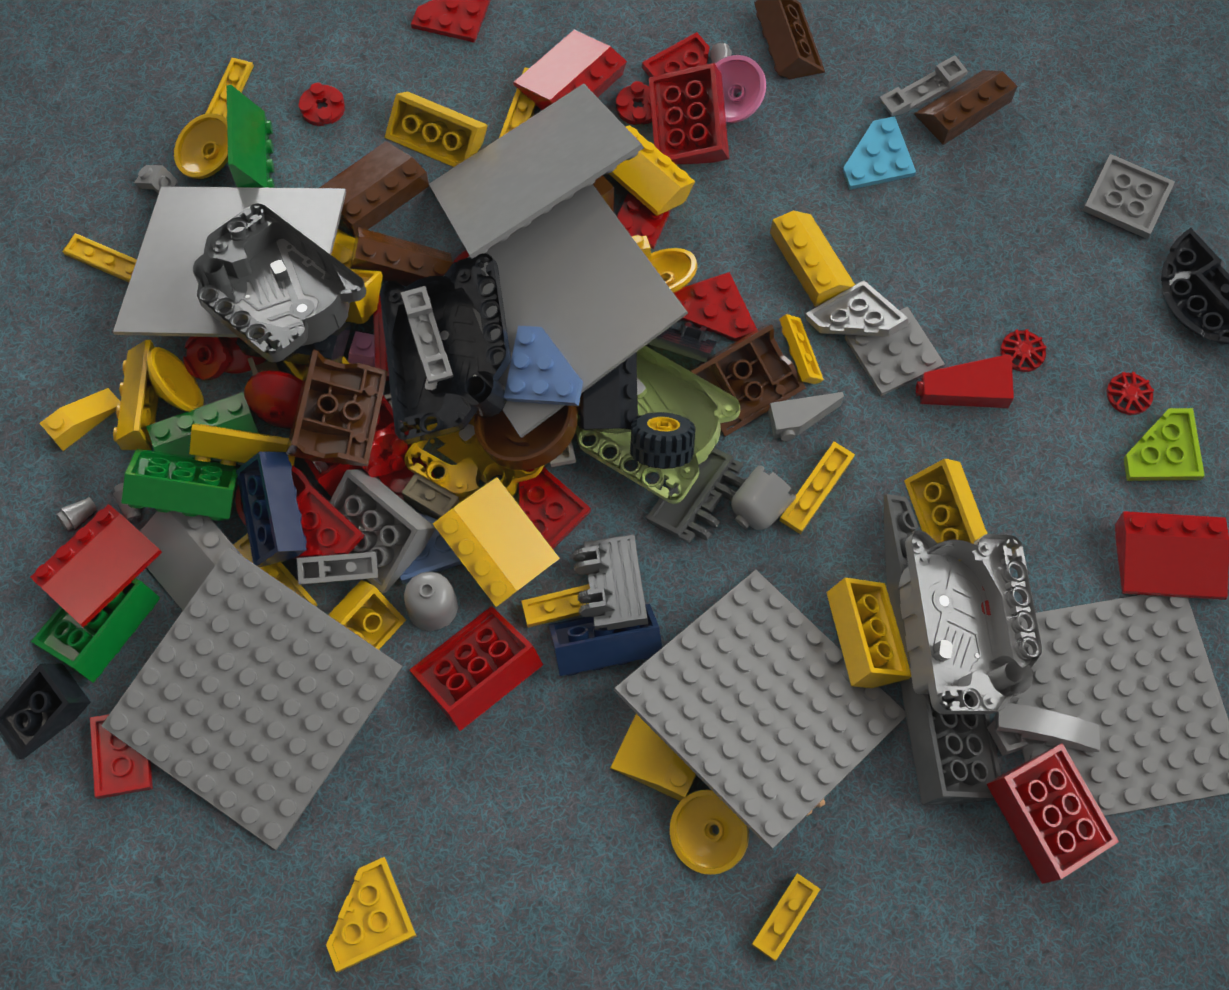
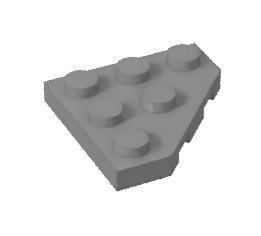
M864 280L805 313L806 321L819 333L889 337L909 325L908 318Z

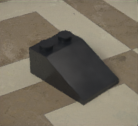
M41 663L0 710V732L19 759H24L74 722L91 701L63 663Z

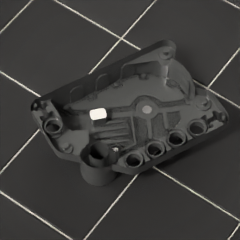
M259 203L250 205L209 234L206 239L204 254L193 265V273L198 283L197 297L201 306L270 362L283 360L300 346L327 339L328 336L333 334L338 328L340 329L348 318L350 303L359 301L366 295L364 280L268 207ZM237 227H244L240 232H232ZM279 239L288 241L296 250L309 257L317 266L325 271L323 280L321 278L324 275L312 265L306 267L302 264L304 259L293 250L288 252L303 294L316 297L319 300L316 314L312 317L306 318L314 311V303L309 299L298 300L276 243ZM273 274L285 297L282 281H284L290 296L288 299L258 308L248 300L250 295L245 296L247 282L250 281L262 305L256 280L258 279L270 302L264 279L265 276L277 299L271 275ZM243 299L257 311L291 300L290 311L267 319L272 321L291 314L295 318H300V322L285 327L259 322L237 304ZM224 307L230 309V311L226 313L220 312V310ZM239 320H244L246 322V324L242 326L236 325V323ZM256 333H260L263 336L259 339H252V336Z

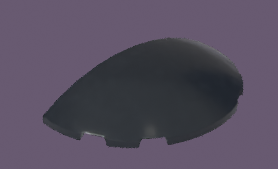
M1190 227L1173 243L1170 253L1163 263L1161 273L1163 296L1171 313L1191 332L1218 343L1229 344V274L1221 266L1222 260Z

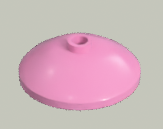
M742 55L725 57L715 63V65L722 74L726 123H736L750 117L759 108L766 92V78L762 68L753 59ZM741 91V95L736 97L737 93Z

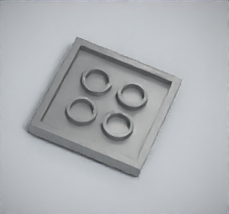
M1110 154L1082 211L1148 239L1175 181Z
M908 307L899 311L908 318L909 325L889 337L845 335L846 342L880 396L922 378L924 372L941 369L945 365Z

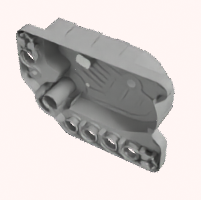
M916 531L905 541L908 567L904 569L899 582L900 608L906 632L907 652H909L911 663L910 670L913 689L917 694H930L932 707L940 714H993L1001 711L1012 697L1030 688L1033 681L1031 668L1042 653V644L1022 543L1013 535L985 534L973 544L962 540H947L937 543L926 532ZM1010 567L1016 569L1018 579L1011 576L1009 572ZM1014 592L1021 594L1023 598L1022 604L1015 600ZM986 600L989 601L991 615H986L984 602ZM982 602L984 604L985 614L982 612ZM1019 617H1023L1027 621V629L1021 627ZM1024 642L1031 645L1032 655L1025 651ZM965 693L973 698V707H969L965 703ZM942 697L944 699L955 698V701L947 704V702L942 701Z

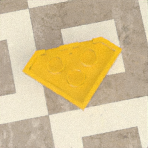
M385 857L358 868L354 878L355 881L338 915L335 928L327 941L326 947L337 973L417 936Z

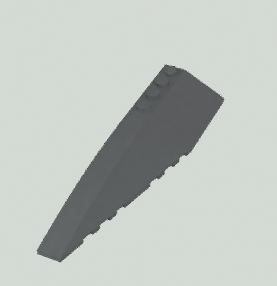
M886 494L884 495V539L888 595L908 664L911 668L905 639L904 620H902L899 582L904 569L908 567L905 541L916 532L918 524L907 497ZM912 677L900 681L922 805H952L995 801L987 783L1001 776L995 741L987 729L991 724L989 714H940L932 707L930 694L915 693ZM965 693V703L969 707H973V698ZM942 697V701L947 702V704H949L951 702H954L955 698L944 699Z

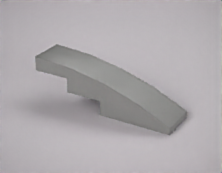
M1008 703L1004 709L996 712L997 731L1020 733V738L1044 741V745L1057 746L1063 743L1065 748L1093 752L1100 751V730L1098 724L1059 712Z

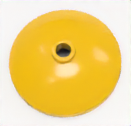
M207 113L194 118L183 128L174 148L176 166L183 174L193 179H203L214 175L228 162L226 118L219 114Z
M668 248L651 253L652 265L673 293L684 288L696 274L697 261L695 256L688 250Z
M155 347L148 352L146 365L149 378L155 393L160 398L186 412H191L204 405V398L195 377L188 373L184 363L178 357L161 347Z
M700 790L687 795L676 806L670 821V839L675 853L690 869L702 874H719L733 868L744 856L749 843V827L712 790ZM714 825L719 828L718 835L712 831Z

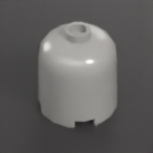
M758 465L732 498L731 506L737 516L735 521L745 529L748 527L755 530L769 528L796 499L795 495L792 494L790 496L788 493L791 489L790 486L774 472L770 475L763 472V466Z
M429 571L412 577L406 585L404 592L405 607L408 617L415 626L421 630L431 632L450 625L456 617L458 603L456 594L448 579L439 573Z

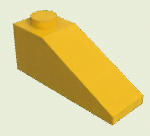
M107 388L60 407L39 424L64 451L113 414L121 401Z

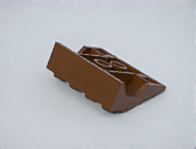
M385 141L319 188L346 189L340 218L346 223L351 234L356 238L358 227L369 230L428 188L429 182L427 172L413 157Z
M772 324L758 328L712 355L707 362L702 361L689 369L690 372L738 399L740 403L739 416L733 421L720 423L721 432L724 437L769 410L770 403L786 401L806 389L794 364L780 350L774 338V327Z
M313 350L306 363L286 454L310 461L368 466L388 371L361 363L341 364L327 360L319 351Z

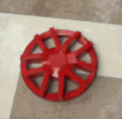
M1016 329L1003 339L1000 353L1001 355H1006L1005 353L1013 354L1012 361L1015 358L1020 359L1018 365L1012 363V369L1020 372H1030L1042 365L1046 358L1047 347L1044 345L1042 337L1029 332L1028 329H1025V331ZM1020 335H1024V341L1021 340ZM1037 343L1040 345V347H1033ZM1007 344L1013 346L1014 348L1005 347V345ZM1038 352H1042L1041 357L1037 354ZM1031 357H1032L1034 360H1036L1038 363L1035 364V363L1033 362V360L1031 359ZM1025 361L1030 367H1021V365Z
M1122 372L1113 377L1111 382H1109L1107 397L1111 405L1119 412L1127 415H1137L1145 412L1151 406L1154 389L1149 384V380L1135 374V372ZM1126 377H1131V383H1128ZM1145 386L1147 390H1140V388ZM1113 396L1120 397L1117 403L1113 399ZM1122 400L1127 402L1125 408L1119 406ZM1138 400H1139L1141 403H1143L1145 406L1142 407L1141 404L1138 402ZM1132 404L1137 410H1128V409H1129L1130 405Z

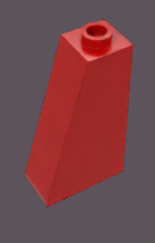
M1006 354L924 372L921 380L916 383V396H920V404L1009 408L1014 399L1012 356Z

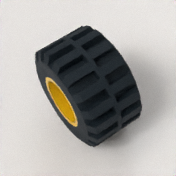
M655 412L640 415L631 424L630 455L635 461L648 467L670 469L684 466V464H688L693 459L696 430L694 423L681 415L673 413Z

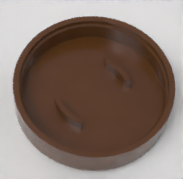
M565 405L524 437L519 436L503 409L499 414L492 417L483 418L475 414V435L487 455L500 466L512 470L535 469L557 458L570 444L577 427L576 406Z

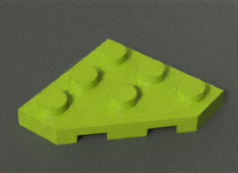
M1169 408L1125 455L1123 459L1127 481L1202 480L1205 477L1193 408Z

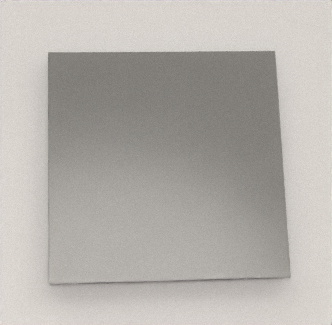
M582 84L429 183L467 252L473 259L479 254L486 253L494 244L507 240L510 234L519 228L527 227L536 217L549 213L553 206L561 201L569 200L581 188L592 185L603 174L614 171L617 165L623 161L634 158L644 147L585 84Z
M593 184L581 188L569 200L561 201L553 206L549 213L536 217L527 227L519 228L510 234L507 240L494 244L486 252L492 256L498 265L511 358L518 326L542 327L582 379L581 393L688 314ZM486 262L484 263V267L481 269L485 272L486 276H489L486 273V265H488V263ZM489 283L485 285L483 294H489L493 290L494 284ZM489 307L486 311L487 316H493L497 311V307ZM473 309L480 329L482 331L480 313L476 309ZM494 329L490 332L491 340L499 337L500 329ZM503 352L494 354V362L499 363L503 359ZM510 364L499 379L505 388ZM507 401L503 411L519 436L524 437L565 405Z
M161 187L113 330L114 335L238 337L201 306L197 297L198 283L193 273V265L204 254L207 236L250 205L259 203L268 207L331 255L346 196V189ZM237 227L232 232H240L244 227ZM279 239L276 243L298 300L309 299L314 303V311L306 318L312 317L316 314L319 300L316 297L303 294L288 252L293 250L304 259L302 264L306 267L312 265L324 274L321 277L323 280L325 271L317 266L309 257L296 250L288 241ZM273 274L271 275L277 299L265 276L264 279L270 302L258 279L256 280L262 305L250 281L247 282L245 296L250 295L248 300L258 308L288 299L290 296L284 281H282L285 297ZM243 299L237 303L238 306L259 322L279 327L300 322V318H295L291 314L272 321L267 319L290 311L291 300L259 311ZM227 307L220 310L221 313L230 311ZM239 320L236 323L237 326L246 324L244 320ZM256 333L252 336V338L263 337L260 333Z
M228 547L106 718L102 727L277 850L403 666Z
M757 570L753 571L614 688V691L770 850L906 717L905 711L880 687L864 688L851 686L842 651Z
M1137 595L1036 613L1042 653L1031 668L1033 681L1030 688L1012 697L1008 703L1051 710L1099 725V752L1066 748L1104 816L1229 794V720L1187 597ZM1019 617L1021 627L1027 629V621L1023 617ZM1024 642L1025 651L1032 655L1031 645ZM1026 739L1029 745L1022 749L1024 760L1027 762L1055 746L1044 745V741Z

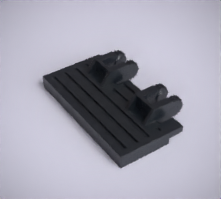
M688 321L683 328L682 334L680 333L681 330L669 327L648 343L707 362L717 342L710 339L703 341L707 327L693 328V323Z

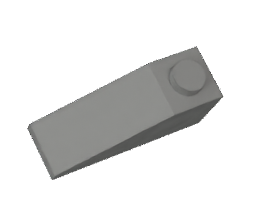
M843 392L770 403L768 415L774 439L781 438L783 441L794 439L796 435L801 434L840 407L844 398Z
M376 552L297 558L299 585L378 578Z

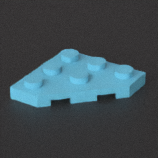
M895 116L873 121L843 167V174L849 190L916 175V170Z

